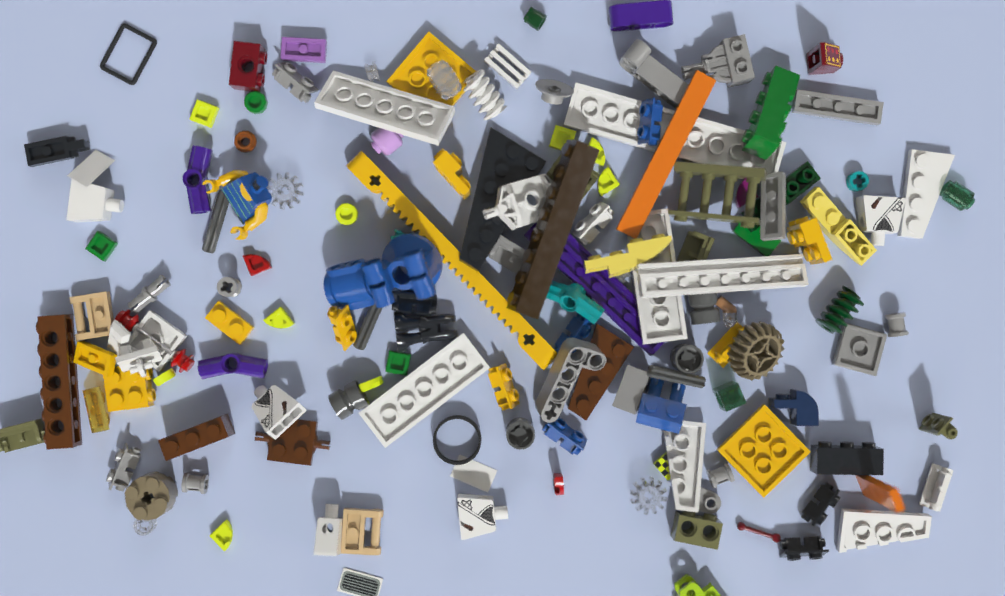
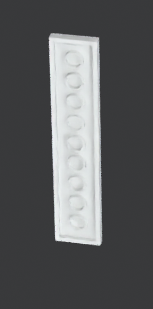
M575 83L574 93L571 96L563 126L655 152L657 146H651L648 143L638 145L637 130L640 124L639 109L642 101ZM663 107L662 121H654V125L661 126L660 140L675 110ZM698 117L677 159L691 163L765 168L767 174L779 171L786 142L782 141L781 145L765 160L742 151L744 142H741L745 130Z

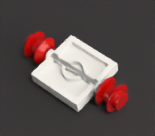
M130 309L122 310L117 314L115 319L129 332L134 331L129 339V345L133 348V352L141 350L140 342L144 339L151 338L157 346L163 359L153 363V368L157 371H163L170 359L171 367L178 365L180 373L184 370L188 372L195 363L193 360L194 355H185L186 349L177 351L187 337L185 333L152 310L147 312L140 324L139 316L135 315L132 317Z

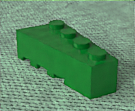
M775 66L771 72L765 74L762 84L765 85L764 89L758 93L755 103L758 104L757 109L752 111L748 120L751 123L750 128L745 130L741 142H744L742 151L767 160L781 145L782 138L780 136L787 124L784 121L792 107L788 102H791L795 96L800 78L799 74Z

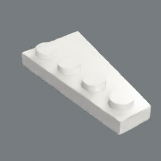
M914 149L908 151L902 197L906 198L898 230L899 237L923 239L955 155Z
M683 420L679 434L663 430L675 510L698 513L706 423Z
M841 508L836 550L839 553L847 552L848 549L856 548L860 550L877 544L883 546L889 545V542H906L929 538L932 516L928 513H897L895 511Z

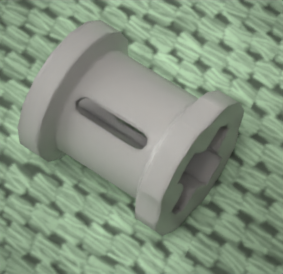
M224 277L217 283V291L224 297H235L241 293L242 284L238 279ZM228 283L233 284V286L230 288L231 291L226 290V288H228L229 286Z
M905 312L885 315L889 325L888 337L909 334L905 329Z
M724 463L723 467L712 471L710 469L706 470L713 488H717V485L727 481H735L728 463Z
M184 473L181 484L182 492L200 491L201 494L207 493L209 486L208 474L194 476L190 475V473Z

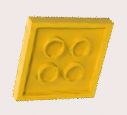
M428 32L386 82L394 89L454 106L465 93L463 89L467 84L463 83L464 80L475 73L476 70L432 33Z
M762 404L716 449L763 498L811 452L765 404Z

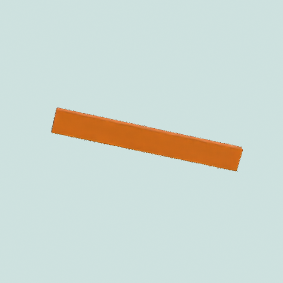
M698 70L694 72L616 230L633 239L638 237L716 82L712 77Z

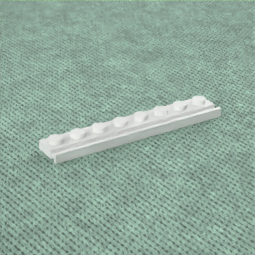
M803 254L648 263L636 266L640 298L805 287L809 283L805 263H803L802 259L804 257Z

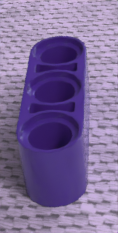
M670 0L616 4L609 7L611 31L662 28L674 24L672 1Z

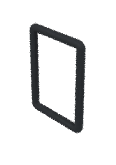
M123 23L100 63V68L130 85H135L154 51L157 41L153 37ZM125 28L152 42L132 81L105 67Z

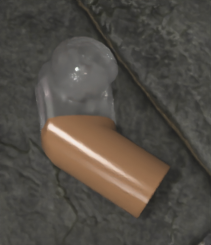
M722 295L719 296L715 305L723 310L724 326L732 328L737 323V308Z

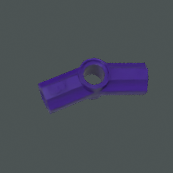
M192 145L188 168L183 174L182 180L187 188L191 214H202L211 211L209 194L206 193L208 191V184L202 185V183L208 180L207 175L213 150ZM195 175H199V183L193 185L192 178Z
M230 353L199 360L197 368L201 379L230 373L265 378L268 370V359L246 356L240 353ZM231 357L237 360V367L235 369L229 365Z

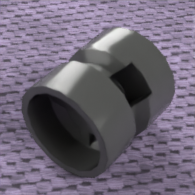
M717 293L688 295L689 304L694 308L690 312L692 325L720 321L719 309L714 307L718 300Z
M679 344L671 351L670 362L678 371L688 374L695 373L703 366L704 356L697 346Z
M357 380L344 386V391L339 389L328 395L332 408L341 420L352 415L354 409L361 410L370 404L366 393L360 391Z
M520 417L509 422L506 428V437L509 445L518 450L526 449L532 445L535 439V431L529 420Z

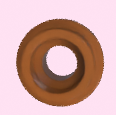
M244 130L235 136L234 144L239 151L248 153L255 149L257 139L252 132ZM248 138L250 142L244 146L243 140Z

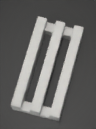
M499 43L490 52V55L484 59L485 63L516 90L531 74L530 70ZM500 52L503 56H505L520 71H522L524 75L522 76L497 53ZM495 58L515 77H517L519 81L516 82L515 80H513L507 73H505L499 66H497L492 61V59Z

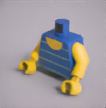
M232 170L219 176L218 180L204 181L202 185L209 183L212 185V189L206 193L217 192L219 187L223 186L221 190L241 223L245 224L243 227L236 226L231 229V234L240 231L239 237L235 240L246 239L249 230H254L267 219L268 205L272 200V196L266 188L269 183L264 176H259L256 172L249 174L243 170Z

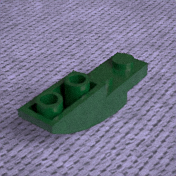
M808 161L786 176V205L790 204L821 179ZM761 196L755 200L753 218H759L760 220ZM745 209L738 216L744 217ZM754 225V228L748 229L750 232H753L757 228H759L760 225Z

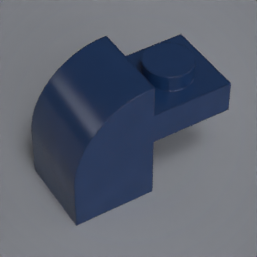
M790 389V398L789 394H775V398H768V406L771 408H790V424L795 426H819L818 406L809 394Z

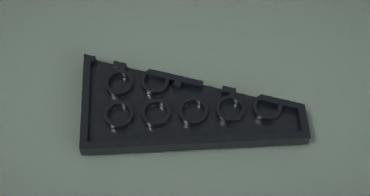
M490 127L459 261L477 272L507 226L498 216L485 219L483 210L496 206L499 187L538 176L546 163L544 159Z

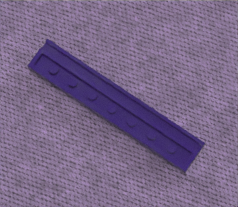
M537 222L524 234L529 241H531L530 235ZM569 233L557 268L573 283L581 285L585 289L586 295L605 309L604 312L649 356L654 355L664 342L642 345L636 297L616 277L609 278L607 270L585 274L584 261H587V258L593 255Z

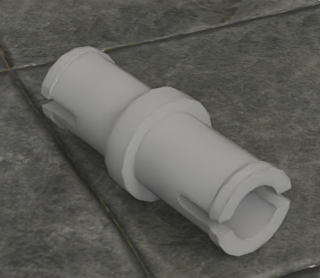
M160 275L148 287L145 286L141 289V293L128 303L129 308L131 309L138 303L139 305L132 311L136 314L140 313L150 302H155L157 296L167 287L171 286V283L167 280L160 285L166 279L165 276Z

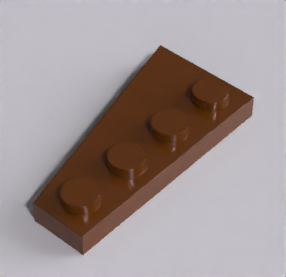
M597 323L590 343L597 345L605 355L606 364L597 371L582 367L567 407L584 420L588 419L634 348Z

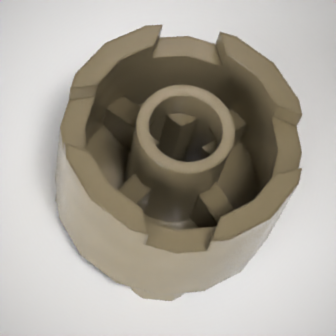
M157 471L147 473L131 482L129 487L126 488L124 493L126 506L135 519L147 521L157 519L173 508L178 496L177 485L170 476L167 477Z

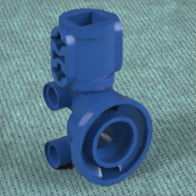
M412 233L401 234L387 244L382 254V261L380 258L371 259L366 262L364 259H357L327 268L323 281L325 296L331 306L343 309L347 304L350 311L374 304L377 308L391 305L395 302L392 292L394 288L415 293L417 299H425L436 293L434 285L442 273V258L436 246L427 238ZM400 266L406 267L408 275L402 271Z

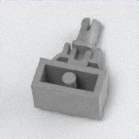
M745 34L723 39L709 54L701 56V63L681 66L682 74L684 73L682 75L683 80L692 78L694 72L698 70L718 82L727 83L728 88L747 84L755 78Z

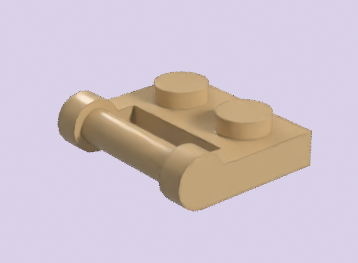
M110 292L69 297L70 304H73L76 341L109 336L110 327L114 321ZM83 302H86L90 332H86Z
M343 509L342 554L381 555L379 543L381 518L384 514L383 509ZM366 517L372 518L371 546H364Z

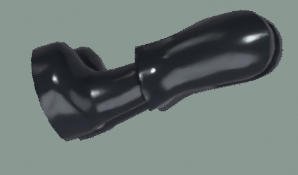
M394 312L396 332L419 328L417 333L396 334L398 353L405 352L410 345L416 343L425 344L429 341H444L458 337L457 330L441 331L440 323L456 322L454 314L420 315L417 318L405 317L403 313Z

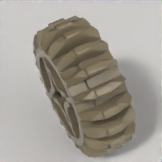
M761 321L758 323L752 322L751 325H745L743 331L738 330L739 334L737 337H733L734 342L729 344L731 350L727 352L729 356L727 361L730 363L732 370L740 377L751 381L753 379L759 380L761 376L767 377L768 371H773V367L779 365L777 361L783 357L781 352L785 349L782 346L784 343L782 334L774 326Z

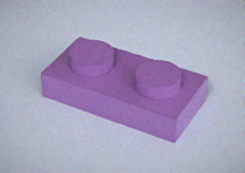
M282 37V61L326 63V39Z

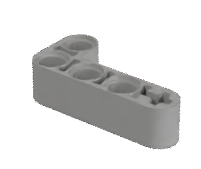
M635 39L619 62L620 66L676 109L688 84L650 55L651 49L647 44L639 39Z
M567 338L563 341L535 402V408L543 421L551 423L558 419L582 367L597 371L605 366L606 357L597 345L577 338Z

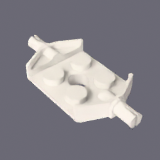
M541 174L499 187L496 206L483 210L484 218L488 219L498 216L511 230L537 222L538 212L544 205L546 190L551 185L552 180L546 174ZM527 195L535 197V205H530L527 202Z

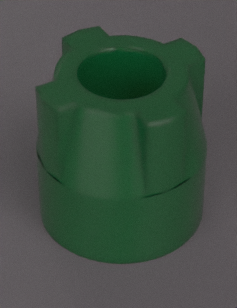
M530 7L524 17V22L539 31L547 15Z

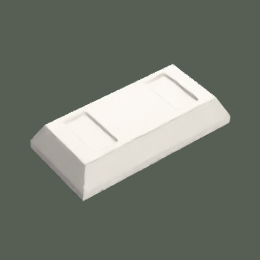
M116 319L110 327L107 350L117 354L118 357V348L129 345L131 333Z

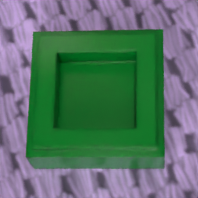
M97 231L85 249L106 262L118 243L101 231Z
M389 350L385 372L407 376L411 354Z

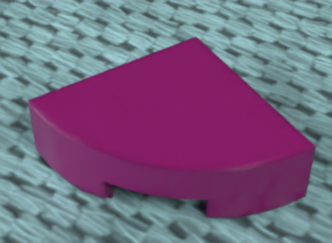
M746 179L740 183L736 192L735 202L737 208L746 204L748 189Z

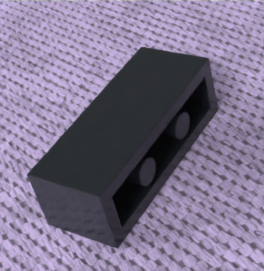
M818 441V445H811L810 471L815 474L883 475L884 449L876 446L874 442H862V446L854 445L853 442L845 441L840 442V445H832V442Z

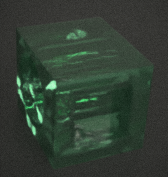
M730 381L712 389L720 409L725 412L746 404V400L737 382Z

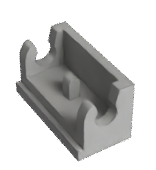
M501 235L488 257L512 272L517 273L522 266V257L525 249Z
M627 364L612 406L635 415L638 411L642 394L645 392L650 379L647 376V372Z

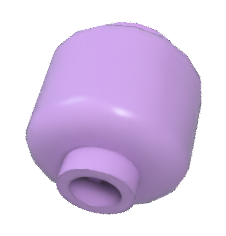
M378 127L371 134L373 140L371 146L378 154L383 152L385 155H391L402 146V138L404 136Z

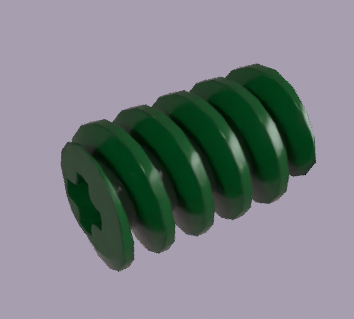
M842 286L843 291L836 293L838 298L831 300L833 305L826 306L827 312H821L822 319L817 318L815 320L821 328L831 334L834 332L842 334L839 326H848L844 319L853 320L850 312H859L855 307L856 304L864 306L861 298L845 286Z

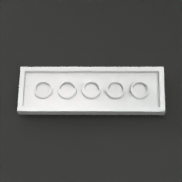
M332 71L314 102L317 109L438 146L455 114L454 106L337 71Z
M668 208L651 210L637 238H643L644 241L652 239L651 237L657 234L671 235L672 237ZM627 236V241L630 243L629 241L633 238ZM673 237L670 244L648 263L676 262ZM636 269L633 270L632 276L642 345L688 339L681 295L640 298L637 281L638 272Z
M463 333L360 411L359 415L386 448L487 371L490 366Z

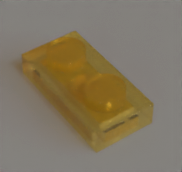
M100 386L82 390L91 432L96 433L110 430V418L104 406L105 395L101 391Z

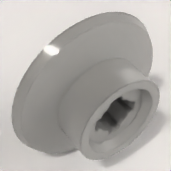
M542 79L535 83L536 88L542 92L541 99L550 104H561L563 98L570 97L574 93L572 87L560 81Z

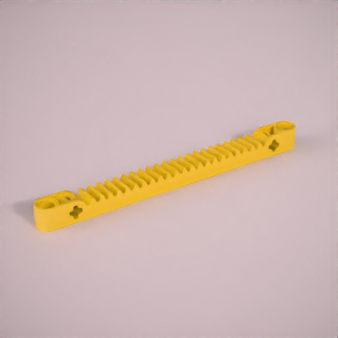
M361 150L346 167L371 192L383 193L381 199L384 202L388 201L387 205L390 208L394 207L393 211L396 214L401 213L399 218L402 220L407 219L405 224L408 227L413 225L412 231L414 233L420 231L418 235L426 237L436 246L441 257L445 256L442 262L444 264L451 262L449 269H457L455 272L456 276L463 275L462 283L469 281L468 289L475 287L474 295L482 294L479 300L481 302L484 300L488 301L486 308L494 307L492 314L500 313L499 321L506 319L505 327L512 325L510 332L514 333L517 331L519 333L518 343L521 348L545 370L555 360L557 352L518 312L506 308L507 300L479 271L477 272L459 261L460 252ZM374 177L379 179L381 183L379 186L373 185L372 179ZM525 334L529 336L531 334L534 335V343L532 345L530 343L526 345L523 343L525 341L523 337Z

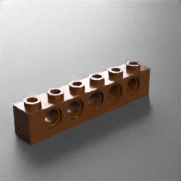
M73 314L37 316L36 331L39 334L37 352L41 362L39 375L42 378L40 396L44 406L42 420L45 422L43 440L46 444V450L74 448L82 445L77 364L73 362L76 350ZM54 332L58 336L56 343L52 339V335ZM55 354H57L59 357L58 364H55L54 362ZM57 376L61 380L60 386H57L55 383ZM58 398L62 401L61 409L57 406ZM59 420L63 422V430L58 427Z

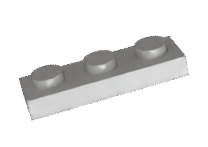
M783 171L768 173L766 181H761L760 239L763 241L785 239L786 174Z

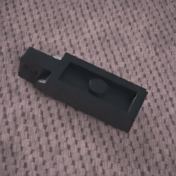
M68 136L24 144L29 167L74 159V157H79L78 152L91 150L89 141L84 139L76 140L75 137Z

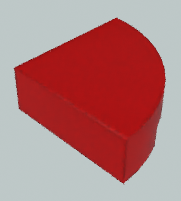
M254 254L243 255L251 276L273 268L269 261L262 256Z
M554 473L556 496L564 495L562 473Z

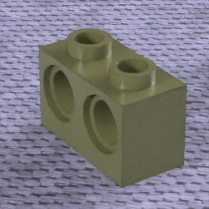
M675 511L671 537L674 541L718 550L723 523L717 519L716 515L704 513V516L696 515V512ZM685 521H691V526L688 530L681 529ZM708 525H712L711 533L703 534V529Z

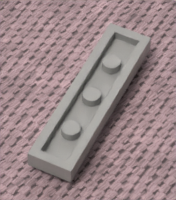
M797 89L793 100L792 113L880 125L884 102Z

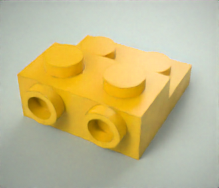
M441 149L434 156V167L456 192L466 200L471 195V186L465 177L461 175L463 173L461 168L462 161L454 152L449 154L444 149Z
M808 216L788 222L787 238L790 244H793L794 248L804 247L803 255L810 265L833 260L817 218L808 219Z
M120 366L115 367L112 376L106 377L103 375L108 412L155 405L156 392L152 388L151 379H153L152 368L146 369L147 376L141 377L139 372L133 374L129 370L122 372Z

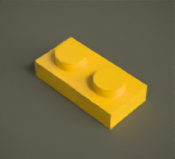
M218 301L205 317V319L239 345L245 341L255 328L222 301Z
M77 341L73 362L107 377L114 374L115 357H117V354L86 341Z

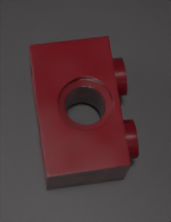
M234 41L229 85L233 89L260 92L261 86H264L265 74L263 73V65L267 64L268 54L261 44ZM248 63H254L253 69L249 72H246V65Z

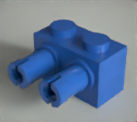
M651 378L648 393L642 394L636 423L679 434L687 405L682 403L686 386L681 384L679 390H677L679 383H673L668 400L660 398L664 380L659 379L656 385L657 379Z

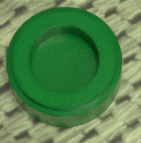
M259 91L249 92L244 99L246 109L253 114L264 112L268 105L267 98Z

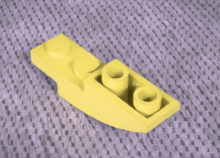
M815 186L800 201L802 206L809 212V218H817L821 231L858 265L862 266L877 251L852 220L846 219L820 187Z
M657 234L653 235L652 239L644 241L643 238H636L630 240V243L626 245V253L615 251L609 253L610 256L602 258L601 255L590 256L587 258V261H584L585 274L607 270L608 277L611 278L631 272L636 269L638 264H646L658 256L670 244L672 237L671 235Z

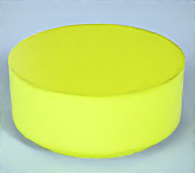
M343 203L336 209V219L343 225H352L358 219V210L350 203Z
M171 368L154 378L153 381L156 386H160L175 377L176 373Z

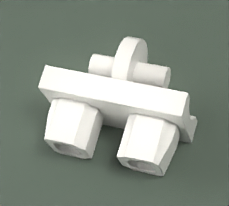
M151 338L141 340V350L133 352L131 345H124L118 348V357H115L122 372L128 370L131 374L139 372L141 377L147 376L146 369L153 368V363L163 360L159 349Z

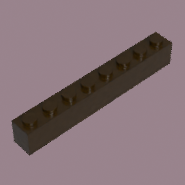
M567 140L563 145L559 164L554 168L552 183L546 190L544 205L538 212V221L536 227L531 232V241L528 249L523 254V263L520 270L516 273L515 285L512 292L508 295L506 308L535 319L539 318L599 149L579 140Z

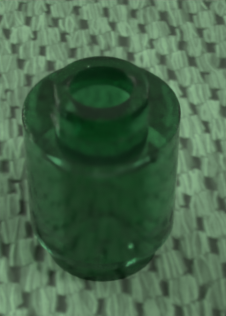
M947 181L940 192L942 200L959 211L968 210L975 202V193L957 181Z

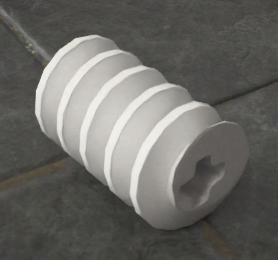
M481 69L464 80L463 83L467 85L463 91H472L468 98H477L473 105H482L478 112L487 113L483 118L485 121L500 114L507 105L503 106L505 100L503 98L498 99L500 93L498 91L493 92L495 89L494 84H488L490 78L487 76L483 77L485 71Z

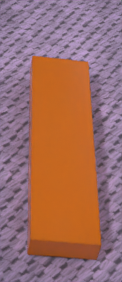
M855 475L864 496L897 513L905 510L898 488L869 475Z

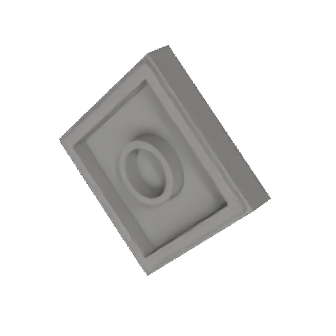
M848 324L847 327L842 326V334L839 335L832 365L876 376L887 334Z

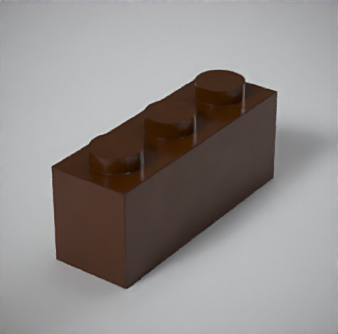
M227 413L162 438L158 442L165 460L168 461L234 435L235 431Z

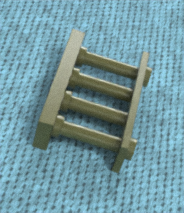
M675 162L674 171L680 174L681 185L677 210L668 211V214L674 217V221L687 222V218L741 223L740 227L754 228V225H760L761 220L753 218L757 184H760V181H766L767 171L765 168ZM693 175L702 176L701 179H703L699 212L686 211L690 179L693 178ZM715 177H722L726 181L722 214L708 213L712 180H715ZM737 179H746L748 183L744 217L731 215L734 184L737 182Z

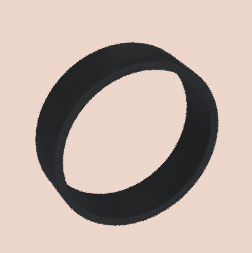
M461 415L450 416L441 421L433 435V447L436 454L444 462L452 465H463L470 462L478 454L481 447V433L476 423L470 418ZM453 419L469 422L476 429L479 437V444L474 454L461 461L446 458L439 451L436 443L438 429L445 422Z

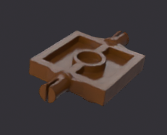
M297 419L276 440L267 433L258 431L255 433V436H263L255 437V441L268 442L267 460L311 466L316 449L330 450V446L326 445H331V441L318 440L317 421Z

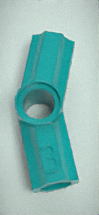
M552 280L546 296L547 299L558 302L566 311H576L592 324L597 322L605 309L587 297L586 291L581 285L572 283L567 286Z

